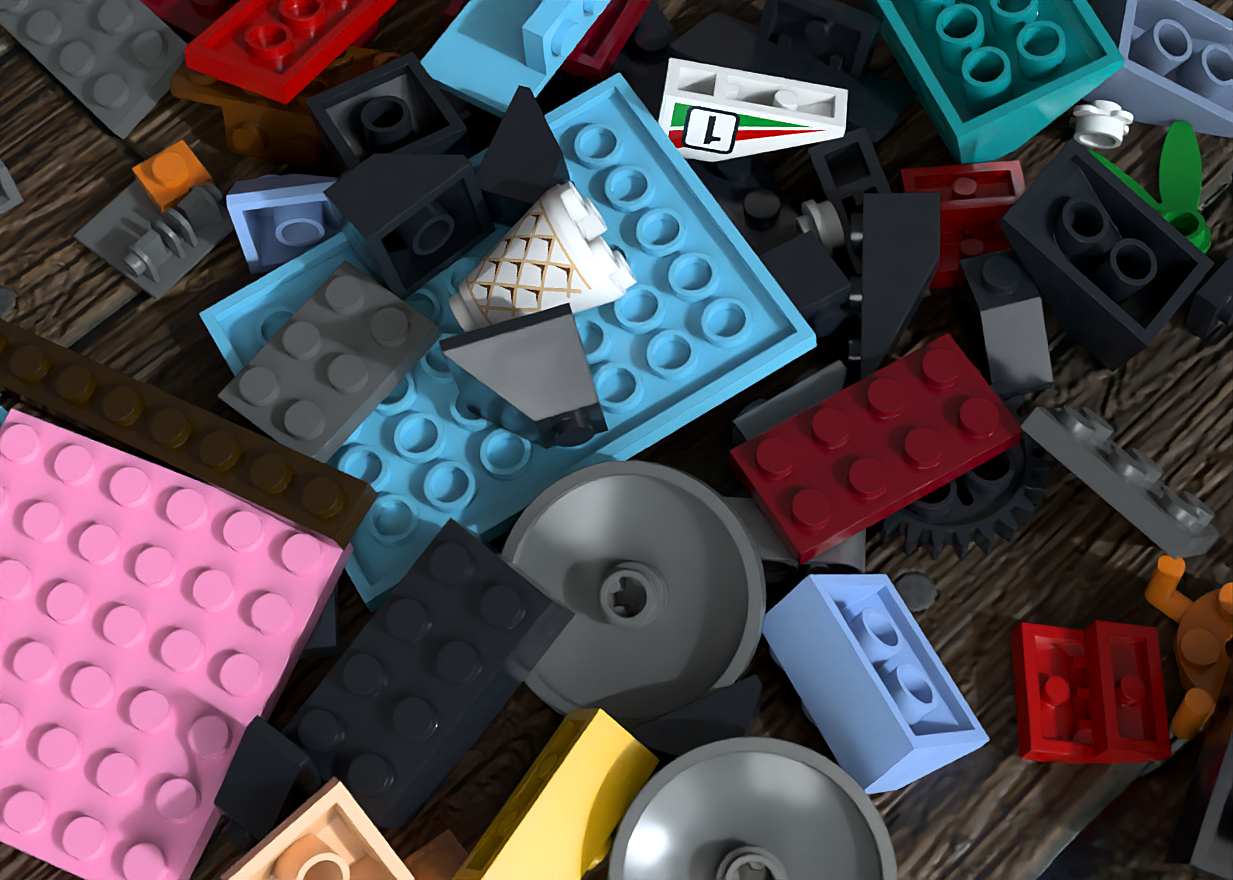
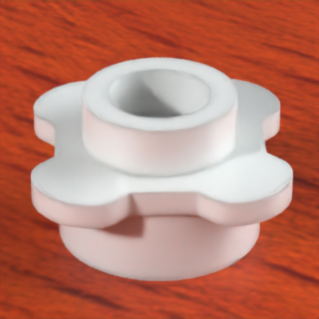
M1092 100L1087 102L1086 105L1074 107L1073 115L1076 117L1070 119L1069 125L1075 129L1074 139L1078 143L1092 148L1111 149L1122 144V138L1128 134L1129 127L1127 125L1132 123L1133 115L1121 110V107L1116 103L1105 100Z

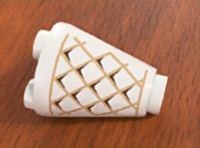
M570 181L564 185L557 184L547 190L461 281L459 292L449 298L450 307L466 333L566 303H570L573 314L618 300L627 294V288L637 283L631 268L618 250L612 252L600 235L607 230V226L600 213L588 197L583 200Z

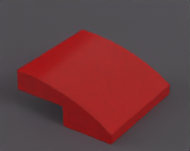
M1019 160L900 169L901 193H941L940 268L929 289L954 287L959 260L1013 248L998 222L1026 190Z
M1095 620L1084 630L1021 622L1010 632L1020 759L1060 763H1136L1163 761L1172 756L1159 638L1156 627Z

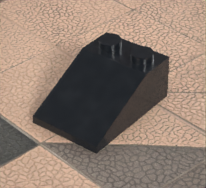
M1073 137L998 222L1065 331L1112 372L1150 345L1214 264L1209 257Z

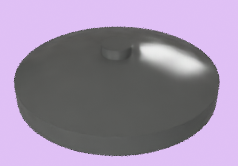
M612 461L579 469L550 485L531 502L515 523L503 548L502 554L576 613L524 680L543 702L565 717L571 709L601 708L631 734L632 730L737 683L756 651L762 633L766 609V583L758 549L745 523L730 503L705 482L687 472L671 466L645 461Z
M738 737L715 741L690 750L666 764L646 782L627 807L619 823L609 857L607 880H898L893 846L878 810L859 784L842 768L815 751L792 742L764 737Z

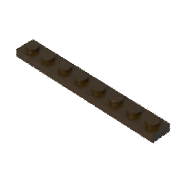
M0 319V390L174 472L218 488L344 551L378 496L374 488L363 480Z

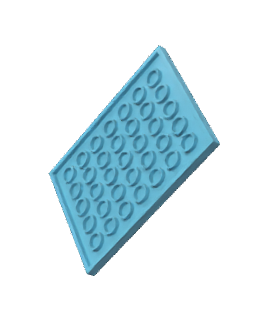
M620 72L544 115L564 155L571 181L574 182L575 188L583 200L587 197L591 200L607 226V230L600 235L612 252L618 250L637 281V283L627 288V294L618 300L573 314L591 367L608 431L595 434L592 439L579 446H554L545 449L469 412L443 357L439 341L466 333L450 307L449 298L459 292L461 281L512 228L493 222L496 231L403 300L437 325L441 337L325 463L369 483L378 493L377 498L350 541L354 549L344 567L371 613L380 608L450 518L476 532L489 543L512 529L531 502L546 488L564 476L595 464L626 461L817 346L814 331ZM488 148L468 159L472 164L475 174ZM343 231L199 313L234 376L251 361L345 260L377 282L355 257Z

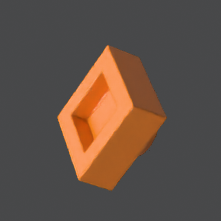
M183 139L132 168L137 182L162 215L169 207L180 213L177 204L189 194V188L193 184L201 186L206 181H209L215 185L211 175Z

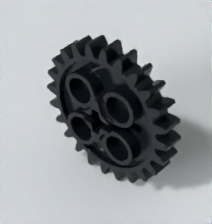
M999 379L993 382L990 387L1021 426L1029 417V415L1019 417L1025 397L1018 395L1005 401L1001 398L1005 381ZM1024 431L1020 443L930 492L937 495L942 500L941 502L931 504L918 499L882 519L883 527L880 540L886 543L898 533L906 536L904 548L905 553L908 555L916 549L919 542L928 543L931 559L935 561L938 560L943 545H952L959 560H965L969 542L973 541L985 554L991 553L995 541L994 532L1004 540L1011 542L1016 534L1017 522L1029 525L1036 508L1033 504H1041L1047 487L1041 481L1047 480L1051 467V461L1042 458L1045 456L1046 449ZM989 470L997 474L1000 479L993 481L984 480L978 477L974 471ZM957 490L962 496V498L970 505L967 506L961 503L958 495L956 494Z

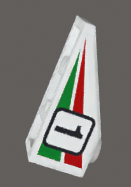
M669 58L657 123L684 159L692 158L715 162L843 137L846 128L848 90Z

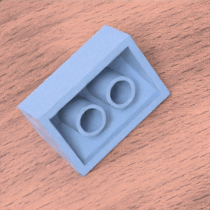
M887 574L808 575L765 614L762 633L769 643L771 657L786 672L802 700V709L806 717L818 727L835 756V764L851 776L866 794L897 790L980 748L990 740Z

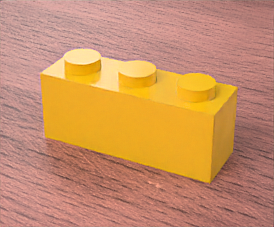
M601 708L571 709L452 880H580L586 871L596 867L607 855L612 845L611 833L638 791L648 781L660 759Z

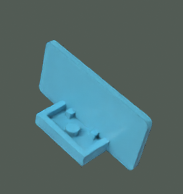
M470 0L421 60V64L438 88L503 119L518 86L530 88L536 98L611 0Z

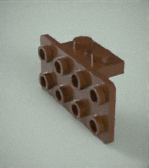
M213 20V21L209 22L208 25L206 26V28H205L204 30H206V29H207L210 25H212L216 20ZM350 45L287 105L187 68L186 57L170 79V88L172 95L177 98L222 107L229 152L337 175L308 112L305 100L400 58L402 55Z

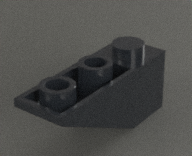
M863 193V212L851 213V250H863L862 274L850 275V283L852 284L850 312H862L861 336L849 337V374H861V380L887 365L940 268L941 193Z

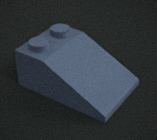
M1093 0L1090 6L1123 55L1124 66L1084 96L1082 100L1086 102L1105 100L1116 103L1121 107V110L1131 113L1135 122L1170 127L1175 121L1183 120L1191 124L1194 132L1233 138L1232 20L1194 0Z

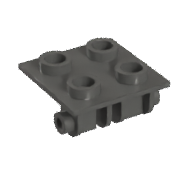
M135 180L74 235V238L158 301L235 227L229 210L219 204L223 199L221 192L209 181H206L201 186L193 184L189 188V194L177 204L180 213L169 207L162 215L137 180Z

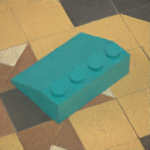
M863 0L869 14L883 19L880 29L882 37L910 85L917 92V97L957 165L989 163L1017 150L1124 66L1123 55L1087 0Z

